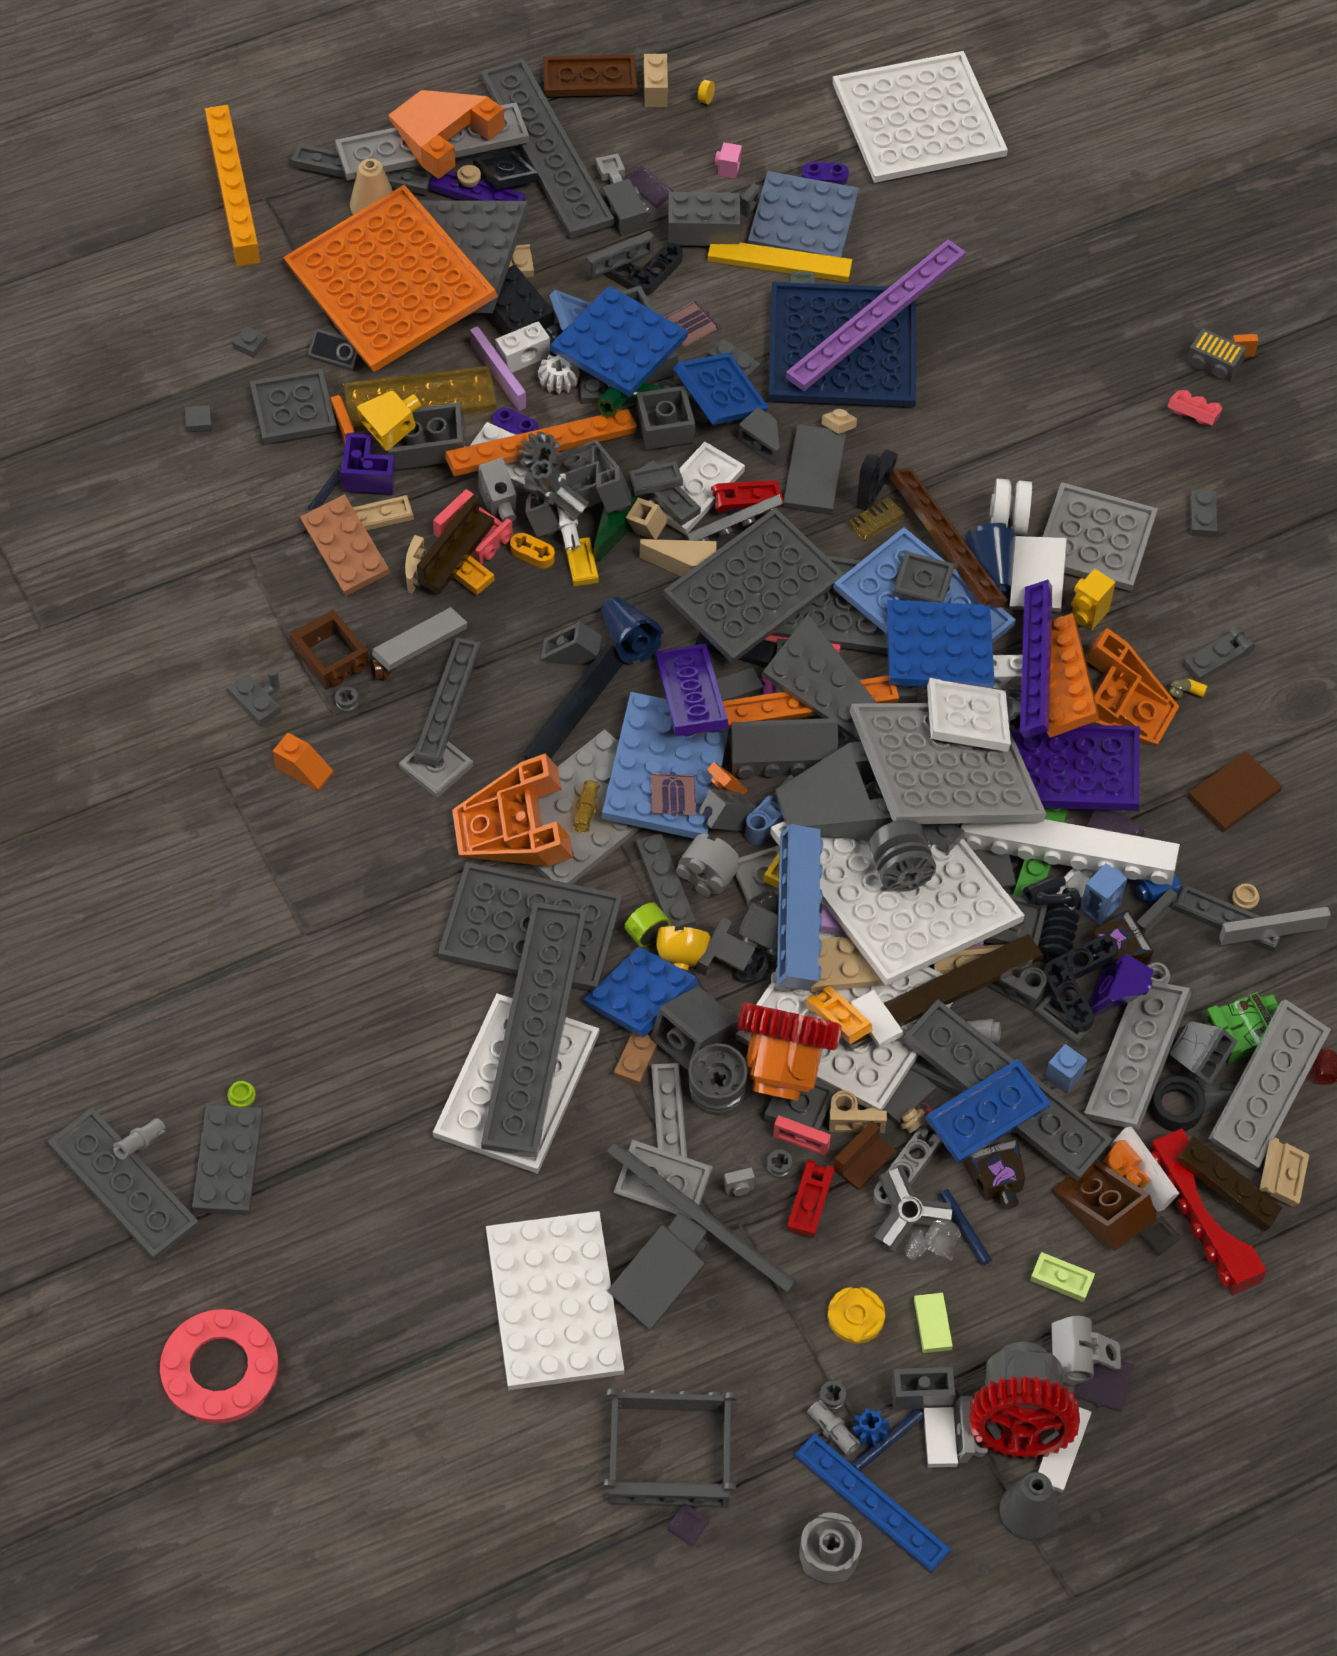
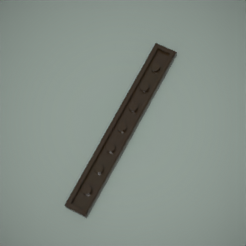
M1027 934L884 1002V1005L898 1025L902 1027L921 1018L937 1000L948 1005L1042 960L1043 954L1031 936ZM869 1033L852 1044H849L843 1038L850 1051L873 1041Z

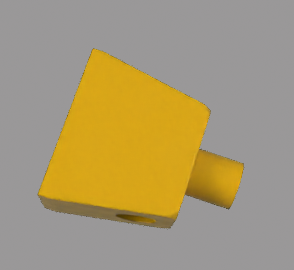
M390 391L357 406V410L364 426L381 446L388 451L415 428L416 424L412 412L419 409L421 404L414 394L402 401L394 391Z

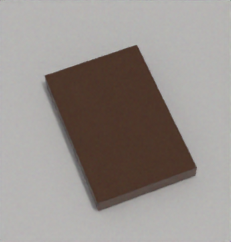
M1245 752L1188 793V798L1224 833L1281 792L1282 786Z

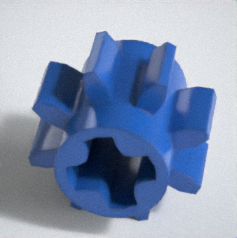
M866 1408L861 1416L855 1415V1424L857 1426L853 1427V1435H861L860 1441L862 1446L870 1444L877 1447V1442L880 1439H888L886 1430L889 1428V1420L881 1419V1410L875 1412L869 1411Z

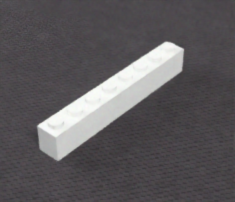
M1044 819L1043 822L962 824V829L965 830L963 839L972 850H987L999 855L1009 854L1026 860L1045 861L1052 865L1072 866L1079 870L1098 871L1107 863L1111 867L1119 869L1128 879H1145L1159 885H1172L1180 844Z

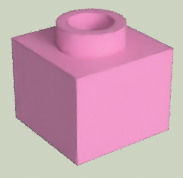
M723 142L721 152L717 151L715 157V165L718 166V176L737 178L741 163L742 145Z

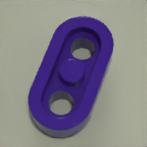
M809 162L802 168L803 178L845 185L848 181L849 170L842 163Z
M501 408L493 414V425L515 435L539 430L538 423L534 419L512 409Z

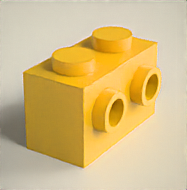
M1096 569L1086 579L1081 578L1074 588L1076 595L1071 603L1076 623L1085 626L1091 631L1109 612L1116 583Z

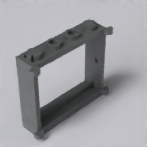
M617 1389L607 1390L606 1397L612 1398L610 1479L604 1480L603 1488H609V1504L729 1507L730 1492H736V1484L730 1483L731 1401H737V1394L735 1392H727L725 1395L720 1394V1392H709L707 1395L695 1394L692 1391L666 1394L661 1390H651L648 1393H636V1391L631 1389H624V1391L619 1392ZM618 1409L724 1412L723 1484L616 1481Z

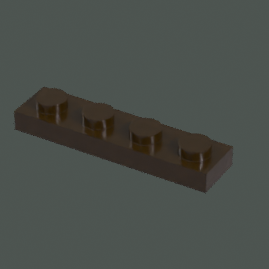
M1194 1136L1188 1140L1176 1159L1264 1231L1272 1226L1283 1208Z

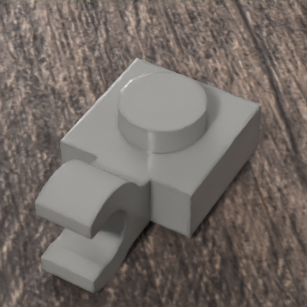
M619 154L596 158V166L602 181L610 180V184L623 181L622 177L625 176V168Z

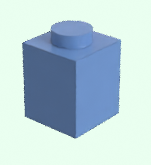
M1065 1044L1049 1061L1045 1078L1067 1094L1084 1075L1087 1059Z

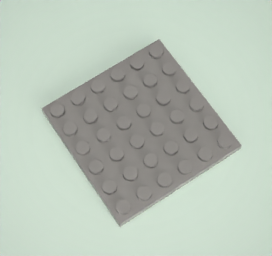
M865 703L851 705V717L893 822L910 820L919 824L1044 821L1046 812L1011 732V745L1008 752L931 739L928 703Z

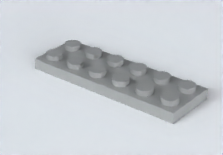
M1152 981V986L1146 995H1141L1127 1004L1084 1112L1087 1119L1125 1128L1132 1126L1134 1130H1139L1191 997L1190 988Z
M1288 1000L1281 1001L1208 1140L1252 1169L1259 1168L1267 1153L1269 1141L1275 1138L1331 1029Z

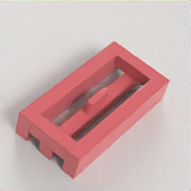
M779 1115L774 1124L773 1132L774 1138L826 1156L830 1146V1134Z

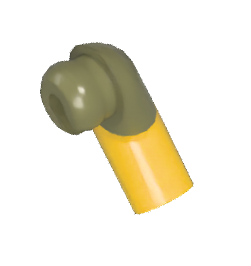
M1191 679L1175 680L1170 684L1169 694L1176 698H1181L1183 691L1203 698L1208 686Z

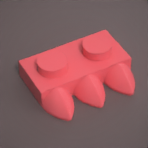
M1187 390L1177 391L1170 398L1167 406L1178 415H1188L1195 418L1202 425L1210 424L1212 426L1219 419L1222 411V406L1219 403L1207 404L1206 399L1202 396L1192 398L1191 393Z

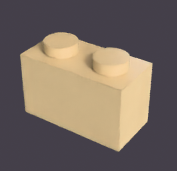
M644 54V107H667V54Z

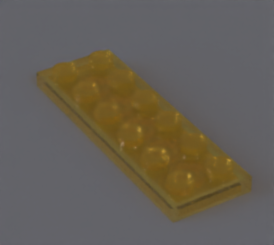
M490 366L344 383L347 412L353 427L364 426L361 422L357 406L390 391H394L402 401L414 394L418 398L421 407L460 402L463 414L497 410Z

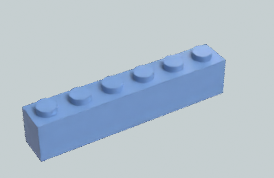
M790 824L780 834L777 985L809 990L821 977L819 955L822 949V942L819 940V930L822 925V916L819 915V905L823 896L820 889V879L823 874V866L820 864L823 840L820 839L821 829Z

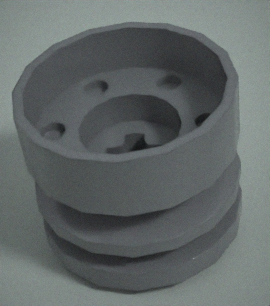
M910 820L891 822L878 829L870 838L869 847L877 865L880 880L886 889L895 892L914 890L930 881L936 873V863L928 847L929 843L921 824Z
M719 1043L706 1045L697 1051L690 1061L689 1089L692 1100L698 1108L706 1113L715 1115L731 1113L740 1107L746 1098L748 1088V1069L744 1057L730 1045ZM718 1081L719 1084L723 1086L719 1087L717 1084H714V1082Z

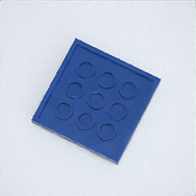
M608 286L551 343V352L630 397L688 337V330L613 287Z
M887 600L889 685L927 687L929 679L933 678L953 683L994 688L990 605Z

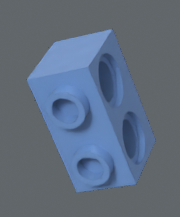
M1105 863L1086 883L1079 911L1101 926L1121 904L1127 882L1124 874L1119 869Z

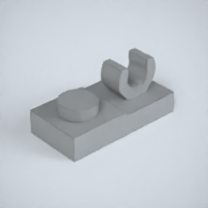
M960 1396L952 1406L954 1410L958 1463H967L972 1456L983 1457L988 1452V1448L977 1446L975 1436L971 1433L969 1411L972 1396Z

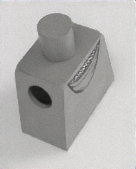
M503 458L480 464L478 490L489 513L494 517L500 516L502 522L507 518L511 521L515 520L517 517L514 511L516 507V491Z

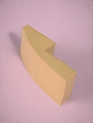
M414 535L410 543L405 563L407 592L413 594L417 586H421L418 584L417 564L427 553L424 546V538Z

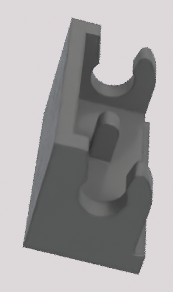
M708 789V795L702 803L699 813L700 815H705L708 808L711 807L712 815L707 821V825L710 828L743 831L746 826L747 816L757 807L741 792Z

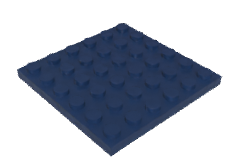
M772 282L768 401L915 407L916 299L808 389L802 391L786 379V372L889 287Z

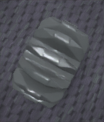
M539 431L536 436L532 433L528 434L529 442L521 441L525 447L518 451L520 455H523L520 463L526 465L527 471L532 472V465L536 461H543L544 459L551 462L554 466L559 465L555 459L562 456V454L556 451L560 444L554 441V436L550 434L545 435L544 432Z

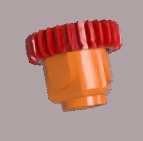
M744 1003L740 1010L738 1028L752 1033L746 1057L748 1077L750 1080H753L752 1091L799 1101L800 1091L808 1093L815 1088L823 1049L833 1051L837 1049L841 1036V1024Z

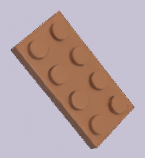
M345 494L300 516L304 527L345 597L390 574L387 564Z

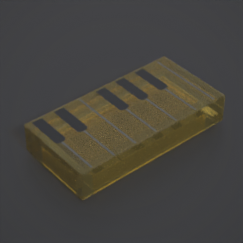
M887 497L849 520V526L865 542L903 519L904 512Z

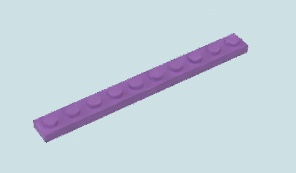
M949 239L946 240L786 372V379L802 391L808 389L963 261L966 252Z

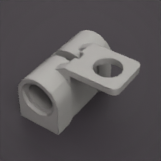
M1071 1316L1052 1323V1352L1062 1365L1063 1382L1073 1386L1091 1380L1094 1377L1095 1363H1100L1114 1370L1121 1368L1119 1343L1099 1333L1092 1332V1321L1090 1318ZM1107 1345L1112 1349L1113 1352L1112 1361L1108 1358L1106 1354Z

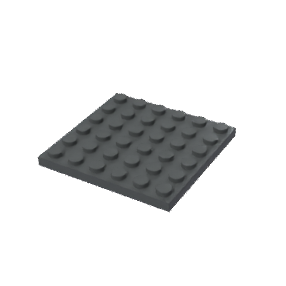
M418 200L492 285L499 297L529 211L528 202ZM498 297L472 313H493Z

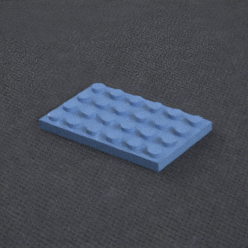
M904 527L834 582L833 586L837 593L886 634L887 600L910 601L892 596L905 552L908 551L944 561ZM954 569L944 603L980 604L962 577ZM1001 607L990 608L992 644L1011 629L1016 621Z
M630 692L601 819L689 838H695L699 834H707L709 828L707 821L712 814V808L709 807L705 815H700L699 811L708 795V789H717V786L710 780L713 775L707 769L713 762L722 766L729 729L718 732L699 733L692 736H676L666 699ZM651 777L694 779L695 814H680L685 813L684 789H682L684 786L680 781L674 782L677 788H679L678 813L675 788H670L671 813L652 812ZM670 781L662 783L663 812H669L668 788L666 787L669 786Z

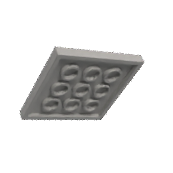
M1061 482L1043 537L1067 538L1064 573L1086 579L1096 569L1116 582L1115 587L1132 591L1158 508Z

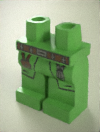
M1256 992L1232 1004L1220 1008L1214 1006L1207 1009L1204 1023L1223 1028L1238 1041L1226 1060L1228 1065L1253 1055L1272 1019L1270 1014L1276 1012L1278 1008L1277 1001L1273 995L1260 997Z

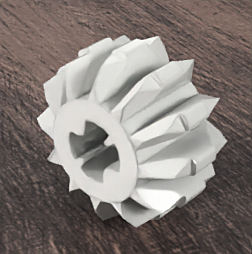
M548 355L547 360H542L540 363L538 377L542 388H547L549 393L554 390L558 394L562 390L569 393L571 387H576L580 371L577 366L562 357Z

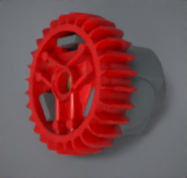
M1016 1342L1005 1346L987 1361L985 1386H982L981 1392H976L975 1398L971 1400L969 1423L975 1440L978 1443L981 1442L983 1448L990 1447L991 1453L999 1451L1002 1457L1009 1454L1013 1459L1016 1456H1023L1024 1460L1026 1456H1034L1037 1459L1038 1455L1042 1454L1048 1457L1051 1451L1057 1454L1060 1448L1066 1449L1068 1443L1074 1442V1437L1078 1435L1080 1412L1078 1401L1074 1398V1394L1068 1392L1067 1387L1063 1386V1369L1060 1361L1037 1344Z

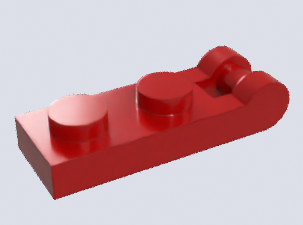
M778 480L718 483L711 487L712 495L717 500L715 502L717 512H726L730 509H746L778 494L782 502H784ZM725 494H731V498H726Z
M808 1159L788 1221L787 1231L811 1238L815 1237L834 1176V1166L827 1165L823 1167L816 1165V1161ZM817 1176L823 1179L822 1181H818L812 1179V1177Z

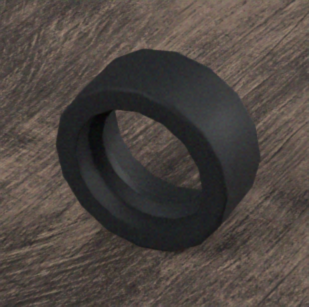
M1183 1076L1168 1077L1162 1080L1154 1090L1150 1104L1152 1116L1166 1130L1175 1132L1183 1129L1188 1131L1194 1128L1202 1118L1206 1105L1205 1094L1199 1084L1190 1078ZM1169 1092L1184 1093L1193 1101L1194 1111L1188 1116L1172 1115L1163 1107L1162 1098Z

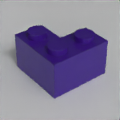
M346 434L341 471L343 491L393 494L396 475L394 456L373 454L372 434Z

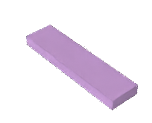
M480 328L470 329L471 347L518 411L525 409L526 391Z

